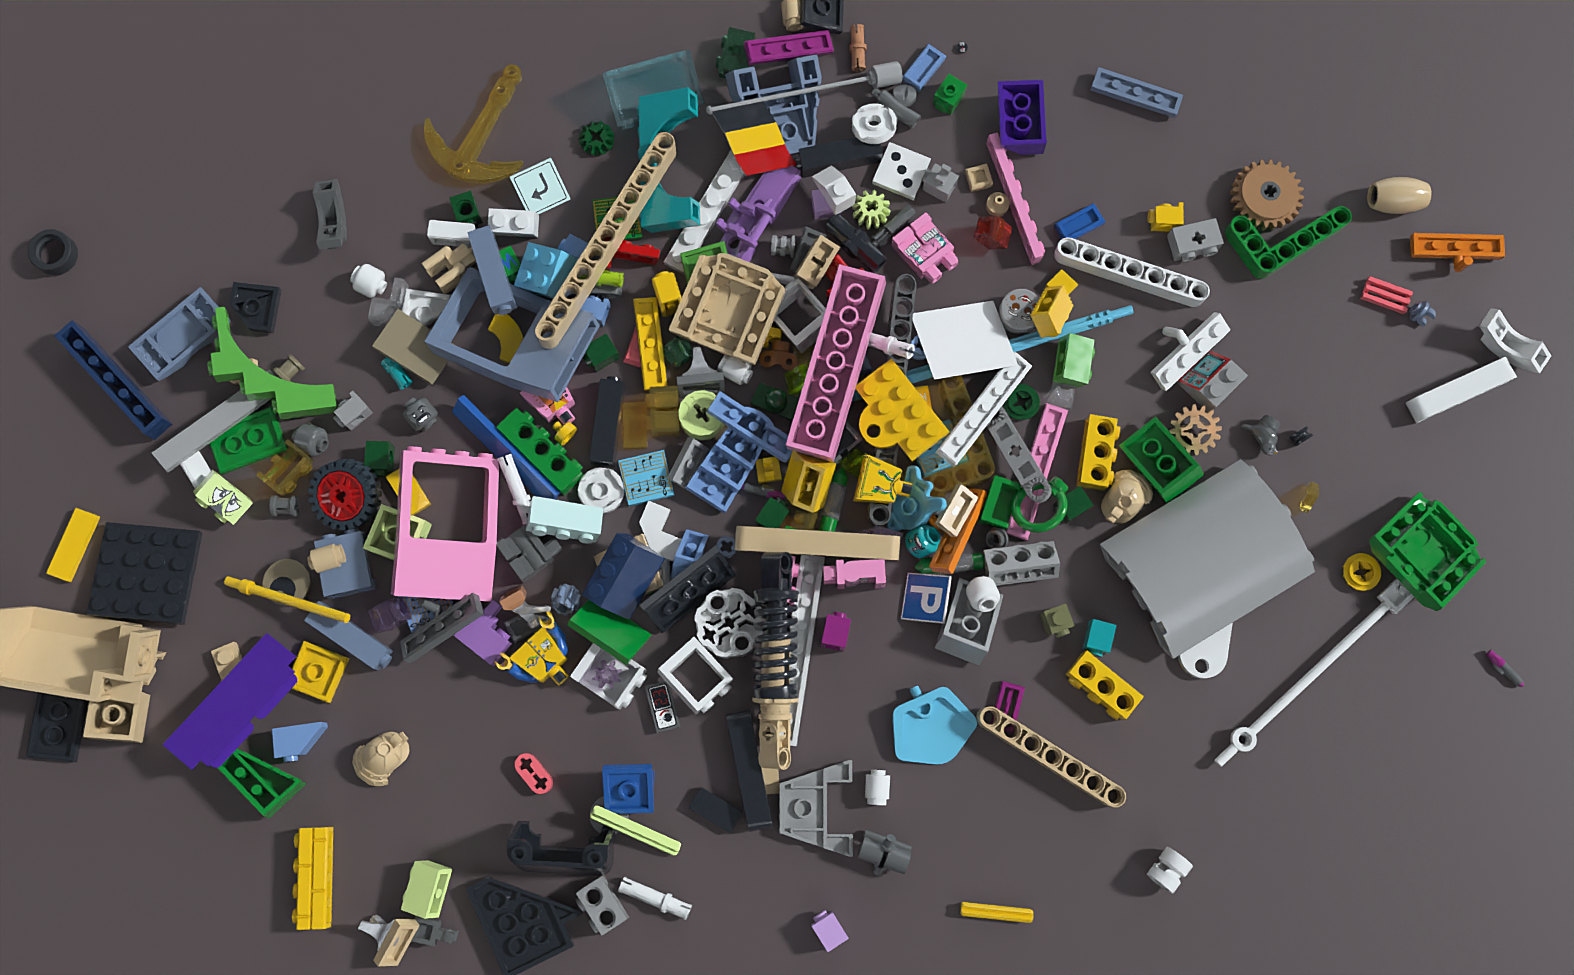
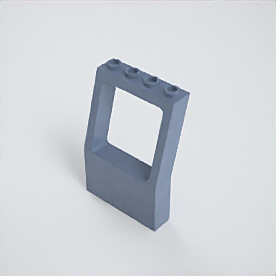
M468 267L455 291L451 294L445 308L439 314L432 330L428 333L425 343L435 355L511 388L558 402L600 326L593 313L579 310L559 344L553 349L543 348L535 334V328L552 301L510 284L516 305L536 313L537 316L508 366H501L451 344L478 295L481 292H486L480 272ZM558 313L555 318H562L565 313ZM547 332L543 335V338H548L553 333Z

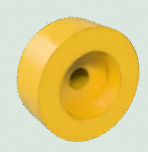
M558 421L552 427L557 432L554 439L561 446L565 445L577 431V428L571 422L563 426Z

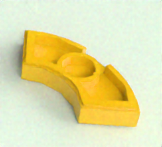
M508 314L494 315L488 330L500 340V360L510 364L524 338L520 328Z

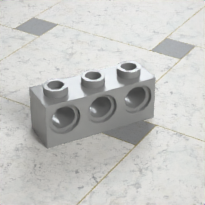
M1054 541L984 550L985 575L993 579L996 586L1059 577L1060 561Z

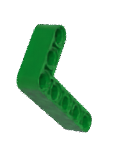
M1338 206L1272 248H1269L1251 221L1245 216L1235 217L1226 227L1225 236L1252 275L1258 279H1265L1339 233L1351 221L1352 214L1348 208ZM1334 217H1338L1341 223L1337 222ZM1234 226H1238L1242 232H1237ZM1316 228H1319L1323 234H1319ZM1297 239L1302 240L1305 246L1300 245ZM1247 244L1252 245L1255 251L1250 250ZM1279 251L1284 252L1286 254V258L1282 257L1279 254ZM1260 262L1265 263L1268 269L1261 267Z

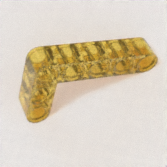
M961 375L942 378L938 386L953 428L972 406ZM945 381H953L956 388L951 389L947 387ZM953 402L962 403L964 409H956ZM982 432L973 443L978 446L979 453H973L968 449L965 453L968 458L967 463L936 472L929 479L933 484V489L930 492L932 496L940 497L950 494L958 484L968 488L984 483L992 476L995 466ZM977 466H984L987 470V475H981L977 470ZM962 473L966 481L959 482L955 474ZM941 480L944 484V489H937L933 481Z

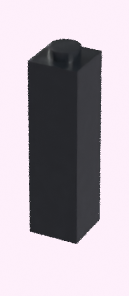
M855 137L798 149V157L795 158L796 168L802 172V177L806 178L814 176L831 165L838 171L881 163L883 152L881 144H868Z
M608 376L607 379L600 378L589 457L592 465L615 467L626 388L624 381H621L618 377Z

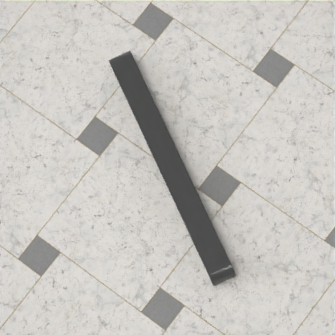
M909 274L900 275L893 284L887 337H896L898 341L910 344L916 293V280ZM899 283H907L909 291H902ZM898 304L904 305L907 313H899L896 306ZM895 327H900L904 330L903 337L895 335ZM885 354L884 364L892 358L906 376L908 359L902 357L900 360H896L892 355ZM876 426L875 438L878 437L881 432L878 426ZM899 444L892 446L890 452L874 447L873 457L896 467ZM868 502L866 513L868 523L875 527L887 523L891 516L892 504ZM875 509L881 510L884 514L881 522L873 518V511Z

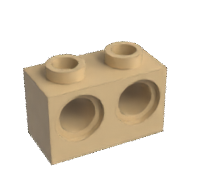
M818 236L793 277L795 279L799 278L811 289L817 287L840 247L824 236Z

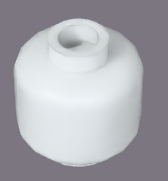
M364 264L361 267L357 266L350 278V282L353 283V289L369 298L375 297L378 293L382 294L387 286V282L384 281V272L369 264Z
M976 577L966 587V595L972 608L977 611L989 612L1000 601V593L996 584L989 577Z

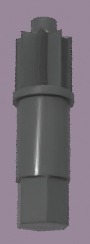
M909 205L903 208L872 236L873 241L871 244L882 248L916 215L914 209Z

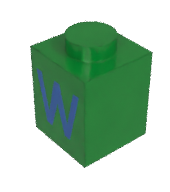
M510 245L499 252L509 284L514 285L521 264Z

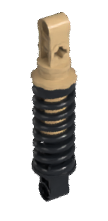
M765 552L761 557V589L754 590L753 592L755 594V607L765 606V608L754 612L757 618L765 619L764 622H757L754 628L757 631L765 632V635H757L754 638L755 643L761 644V648L754 650V655L761 657V661L754 663V668L761 670V674L754 676V681L761 683V685H754L752 701L759 703L761 706V712L758 713V719H760L759 764L762 768L785 770L791 762L790 719H792V713H790V704L798 702L797 690H795L797 683L790 680V678L795 677L798 673L795 668L790 667V665L798 661L797 656L790 654V652L798 648L797 643L791 641L792 638L797 637L798 632L793 628H787V626L797 624L798 618L787 615V613L798 610V605L791 602H798L799 591L792 589L793 559L789 552Z

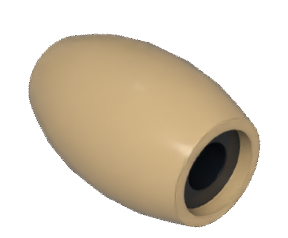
M1386 178L1370 185L1367 195L1368 205L1372 209L1390 214L1416 212L1428 207L1431 200V187L1428 183L1414 178Z

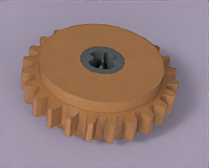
M1260 160L1258 164L1252 162L1249 167L1245 166L1235 177L1236 179L1232 183V186L1235 188L1230 191V194L1235 196L1230 201L1237 204L1233 210H1239V216L1247 217L1255 228L1261 225V229L1264 231L1269 226L1270 230L1273 231L1277 226L1280 229L1283 228L1285 223L1289 224L1299 214L1298 211L1303 206L1300 202L1304 199V196L1299 194L1304 190V187H1298L1301 180H1295L1296 172L1290 173L1288 171L1289 166L1283 168L1281 167V162L1273 165L1272 160H1269L1267 164Z

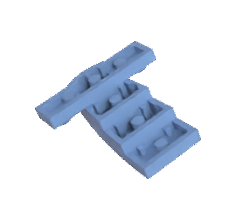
M719 391L706 413L728 427L703 459L685 489L722 513H725L735 495L741 489L750 470H752L762 449L784 463L789 459L792 450H788L786 446L788 435L774 427V424L765 414L754 408L744 407Z

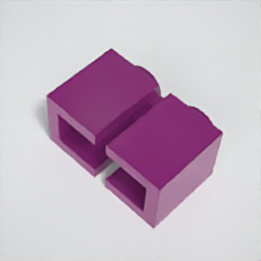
M833 612L832 615L827 614L820 647L844 652L851 619L846 618L847 614Z

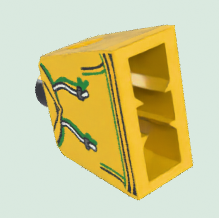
M865 455L853 501L892 504L895 501L896 494L906 497L910 496L912 483L900 481L902 473L900 468L873 456Z

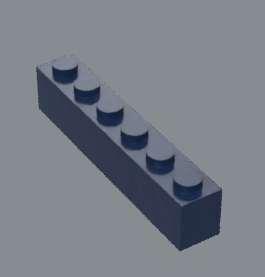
M71 320L54 335L145 435L156 440L173 425L84 327Z

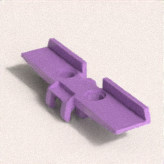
M790 166L764 172L744 202L742 201L739 204L735 198L732 197L728 204L733 209L732 214L726 223L722 218H718L715 223L725 233L720 242H725L729 255L750 262L756 252L755 248L758 245L757 240L767 224L773 225L801 179L800 169L798 170ZM740 240L737 248H730L733 241Z

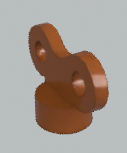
M773 340L771 351H764L759 357V362L763 367L771 368L776 364H780L788 371L795 370L798 367L799 360L797 356L789 353L791 343ZM767 356L771 357L770 362L765 361ZM788 359L793 360L791 365L787 364Z

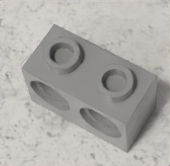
M604 875L576 893L578 896L576 902L582 912H588L591 917L589 920L590 926L595 933L600 932L601 936L629 918ZM591 889L599 891V902L593 903L589 900L588 893ZM607 910L613 914V922L611 924H605L601 920V913Z

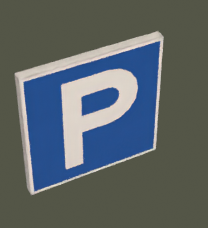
M908 573L901 619L945 624L952 577Z

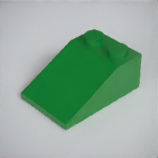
M1156 416L1119 445L1121 450L1166 504L1204 475L1197 461Z

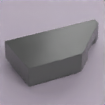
M519 614L504 622L515 644L535 634L542 626L539 624L535 628H530L527 624L529 622ZM535 614L536 618L540 617L544 622L549 620L548 617Z

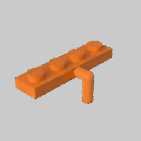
M1413 233L1410 235L1411 257L1453 258L1455 272H1461L1473 263V259L1501 260L1505 257L1504 235Z
M967 488L978 499L957 537H951L935 524L937 517L934 514L931 515L928 520L929 524L936 528L939 533H943V537L929 565L933 572L953 574L988 496L985 490Z

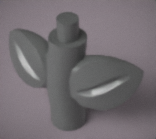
M909 84L899 85L894 88L891 94L886 90L882 92L878 88L872 91L871 95L877 99V104L884 105V108L888 110L890 108L894 112L896 123L900 121L911 129L916 126L921 115L908 108L916 101V90ZM872 121V122H871V125H872V126H876V125L880 124V123L877 122V121Z

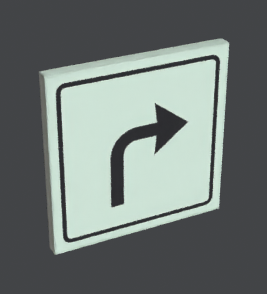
M551 157L510 176L526 211H535L537 214H540L570 200Z

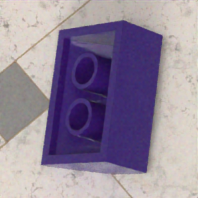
M1043 80L998 81L1001 147L1020 155L1043 154L1047 144Z

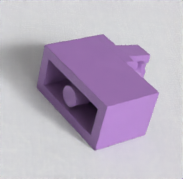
M492 600L486 608L482 607L484 615L455 633L454 636L490 665L496 666L494 661L498 663L502 659L500 653L506 654L513 644L508 641L510 635L501 628L497 631L495 630L497 627L496 623L499 620L496 618V615L502 609V606L495 600Z

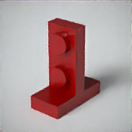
M612 237L604 238V242L610 241ZM623 240L612 258L656 265L660 249H655L654 246L648 244L641 246L633 245L630 241ZM612 259L607 265L606 271H610Z

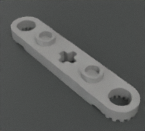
M1001 406L999 417L995 421H990L987 427L1028 497L1036 503H1042L1050 497L1051 487L1005 409ZM1014 447L1021 449L1018 457L1011 455ZM1036 485H1044L1043 495H1033V489Z

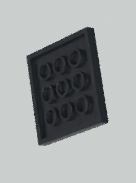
M106 522L86 614L95 617L185 625L202 532Z

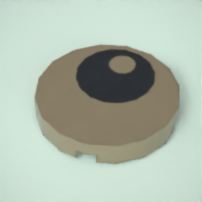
M283 559L272 564L265 572L263 579L264 588L303 600L308 596L312 586L311 573L307 567L292 559ZM271 600L272 602H274V603H276V604H278V605L289 606V605H286V604H283V603H280V602Z

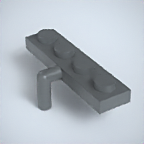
M471 593L444 612L437 603L426 597H420L418 605L433 612L434 619L400 641L404 661L412 663L484 615L479 595Z

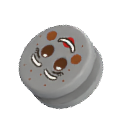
M1015 289L1009 292L1003 298L998 310L1003 327L1014 334H1025L1035 328V324L1030 314L1034 311L1033 309L1037 305L1039 297L1027 289Z

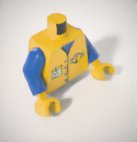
M547 611L549 620L544 622L538 617L542 627L510 658L506 654L500 653L505 658V661L502 664L494 661V664L501 670L505 669L506 672L518 680L535 683L537 681L545 682L551 677L559 686L569 677L561 668L567 661L565 655L568 648L565 634L557 623L554 622L552 614Z

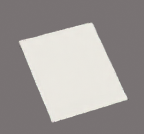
M993 301L913 313V323L934 380L1018 365Z

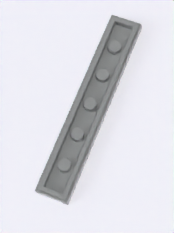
M270 370L267 371V373L274 375ZM240 390L153 451L152 455L167 472H170L272 398L248 401L246 394H242Z

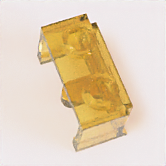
M288 439L285 443L289 446V449L281 457L278 455L272 457L271 462L274 464L266 474L260 471L256 474L282 496L285 493H291L296 488L298 478L301 475L306 476L312 470L313 465L311 464L314 462L310 456ZM299 455L302 458L301 461L280 484L276 483L277 478Z

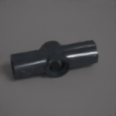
M840 214L833 215L825 225V229L841 243L842 249L850 257L857 258L872 273L877 272L887 261L885 255L871 244V240L866 233L859 228L855 229Z

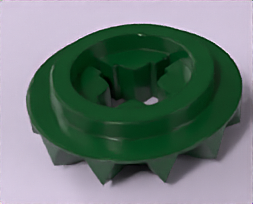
M600 120L599 122L591 121L586 126L583 125L579 133V144L587 154L600 156L607 153L613 147L615 140L614 132L609 124L606 125ZM591 133L595 135L600 133L602 142L598 140L592 141Z
M1018 384L1003 406L1010 415V418L1021 421L1030 419L1037 413L1040 399L1038 393L1031 386ZM1017 396L1020 397L1021 400H1026L1029 398V400L1024 404L1025 410L1021 406H1014V404L1018 401Z

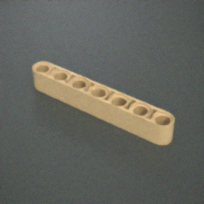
M736 526L734 550L899 560L900 536Z
M983 707L977 712L976 719L982 728L1097 801L1109 807H1120L1125 803L1126 793L1119 785L995 707ZM986 711H991L994 715V721L990 725L986 724L983 720V715ZM1007 724H1012L1015 729L1014 735L1010 738L1004 734V727ZM1028 737H1032L1035 741V747L1030 751L1026 749L1024 743ZM1052 750L1056 755L1055 761L1051 764L1045 759L1046 752ZM1073 763L1076 767V773L1070 777L1066 772V767L1068 764ZM1091 776L1095 777L1097 781L1096 787L1092 790L1087 786V780ZM1114 789L1117 793V799L1111 803L1108 800V792Z

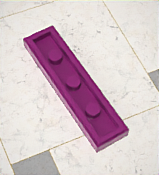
M829 30L744 42L748 65L792 60L811 55H829L834 52Z

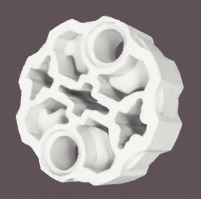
M731 588L729 590L713 591L706 596V600L702 603L701 607L697 608L695 614L697 637L703 647L714 653L716 657L729 659L731 657L746 656L753 651L754 646L757 644L754 638L764 633L754 628L757 622H763L762 618L755 616L756 619H753L749 614H744L746 612L745 603L750 608L755 607V599L747 595L744 590ZM719 597L724 600L722 608H712L711 602L714 598ZM738 602H741L740 610L731 615L730 613L737 609ZM755 607L756 609L754 610V612L758 609H761V607ZM727 618L731 621L736 620L733 629L724 627ZM721 619V622L714 626L706 623V621L714 623ZM746 621L749 622V623L754 624L753 626H752V625L745 624V625L741 626L740 628L738 627L739 625H741L742 623H744V622H746ZM704 628L709 630L710 633H716L713 635L715 644H712L708 639H703L706 636ZM729 632L727 636L722 638V644L719 645V637ZM739 638H746L749 641V645L745 650L736 648L735 643Z

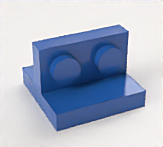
M652 764L603 765L604 809L616 814L654 813L653 790L655 771L652 769Z

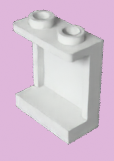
M593 643L570 677L620 710L622 706L626 708L634 696L631 693L635 687L640 688L647 678V675H645L647 670L633 660L625 665Z

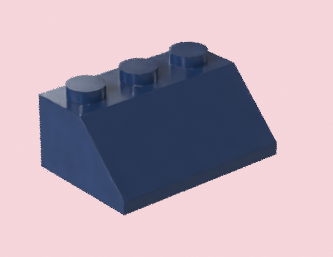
M616 533L582 595L603 609L631 619L663 564L665 557L629 534Z

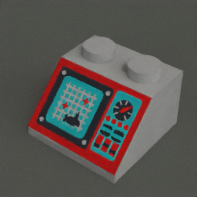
M1209 350L1176 382L1201 406L1205 405V410L1209 412L1214 410L1248 375L1231 359Z

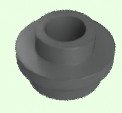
M1001 527L991 528L985 537L986 544L990 548L1006 547L1008 544L1006 531Z

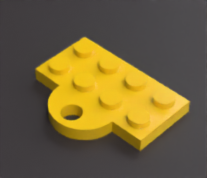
M892 358L856 385L855 390L868 405L860 416L859 427L863 438L870 445L877 448H889L899 444L913 462L950 433ZM872 425L878 426L881 430L876 438H871L867 435V429Z

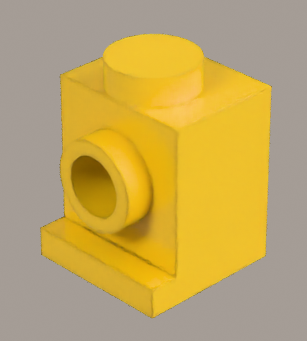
M1179 202L1176 207L1171 204H1160L1154 209H1149L1147 220L1148 223H1151V231L1170 232L1172 228L1183 226V202Z

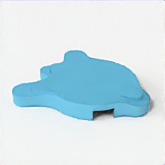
M911 465L906 470L904 482L912 483L910 496L906 497L896 494L891 516L887 522L888 528L891 531L915 529L920 525L926 524L933 513L943 511L946 508L947 504L944 498L930 496L933 484L921 478V472L917 466Z

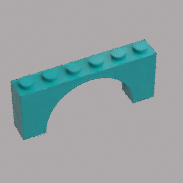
M686 87L639 96V105L637 106L639 127L637 133L640 139V148L638 149L640 160L659 133H670L682 122L698 117L697 94L690 88ZM656 163L650 165V167L657 166ZM640 182V186L645 185L647 182ZM659 182L639 214V222L641 227L650 233L700 226V203L692 197H676L667 194Z

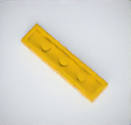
M657 297L633 299L644 391L667 389Z

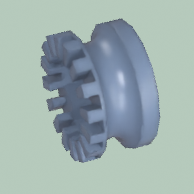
M729 536L721 537L717 541L716 547L720 550L723 547V542L727 544L732 543L730 553L727 551H721L725 558L733 557L737 550H734L735 540Z

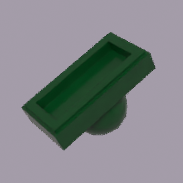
M759 382L751 405L793 422L799 398L787 394L781 389Z

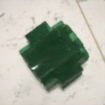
M679 336L663 347L665 351L664 357L670 365L682 366L693 357L691 345L686 339L682 340Z

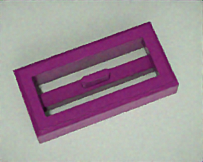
M1001 681L995 708L1000 710L1005 688L1008 687L1009 691L1003 713L1008 715L1014 689L1018 690L1011 717L1017 721L1025 687ZM992 714V718H991L990 724H992V722L994 721V715H993V714ZM1012 724L1009 727L1005 726L1004 731L1013 734L1014 726Z

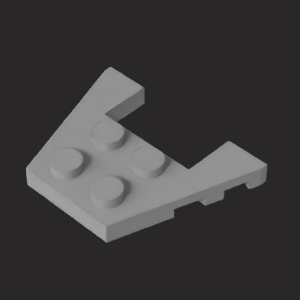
M852 760L780 783V833L848 857H853V834H827V782H852Z

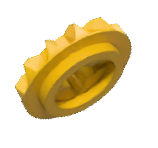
M1354 554L1347 558V561L1342 566V577L1346 579L1347 585L1355 588V590H1370L1380 581V565L1376 559L1368 554ZM1358 566H1360L1362 570L1365 569L1370 571L1363 575V579L1360 575L1353 574L1355 571L1359 570Z

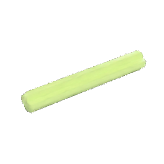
M595 805L591 811L590 818L666 853L676 856L680 850V842L598 805Z

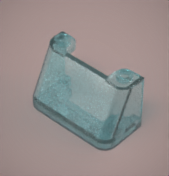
M690 49L602 72L617 127L622 126L623 130L635 127V122L639 121L637 113L639 96L688 87L697 94L698 109H700V104H704Z

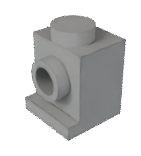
M354 391L349 393L352 396L350 399H345L338 405V409L334 411L336 415L333 417L342 428L346 426L351 431L373 413Z

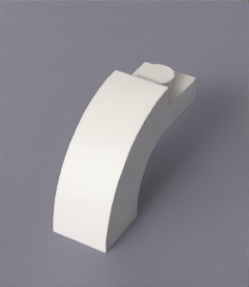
M1491 308L1479 326L1484 333L1481 341L1500 358L1506 357L1509 363L1516 367L1540 374L1551 357L1542 341L1529 339L1516 332L1508 324L1499 309Z

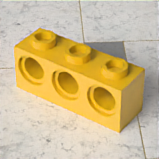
M1092 414L1086 418L1076 486L1104 491L1109 485H1112L1114 471H1111V464L1115 462L1117 456L1114 442L1118 440L1120 434V426H1117L1118 419ZM1097 426L1105 427L1107 435H1101L1097 430ZM1094 449H1101L1104 452V458L1097 457ZM1091 471H1098L1101 475V480H1094L1091 476Z
M1088 651L1082 652L1065 674L1069 677L1068 682L1077 689L1083 688L1088 693L1087 697L1095 704L1101 703L1107 708L1106 713L1115 720L1127 719L1144 697ZM1081 665L1086 666L1089 670L1087 678H1082L1079 675V667ZM1099 681H1104L1108 686L1105 694L1098 690ZM1119 696L1124 697L1127 701L1124 709L1117 706V698Z

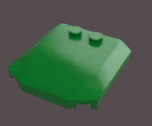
M1418 492L1369 541L1372 553L1424 607L1439 611L1486 563L1485 558L1480 559L1475 548L1479 546L1478 542L1462 523L1441 502L1437 500L1431 502L1421 497L1423 493Z

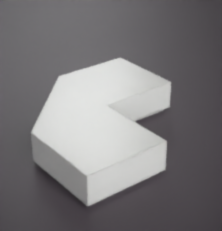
M648 501L639 521L646 540L652 550L665 557V559H670V561L674 562L675 554L682 539L662 531L670 509Z

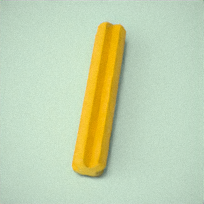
M962 902L960 907V914L962 916L1031 923L1033 920V910L968 902Z

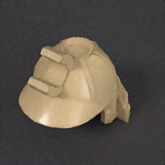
M1121 470L1114 473L1113 485L1106 493L1101 504V510L1106 519L1112 524H1122L1130 521L1144 504L1151 503L1153 497L1152 486L1142 474L1132 470Z
M402 731L400 734L386 732L371 740L366 746H358L352 760L357 776L369 785H387V778L394 769L407 759L410 752L407 742L408 737Z

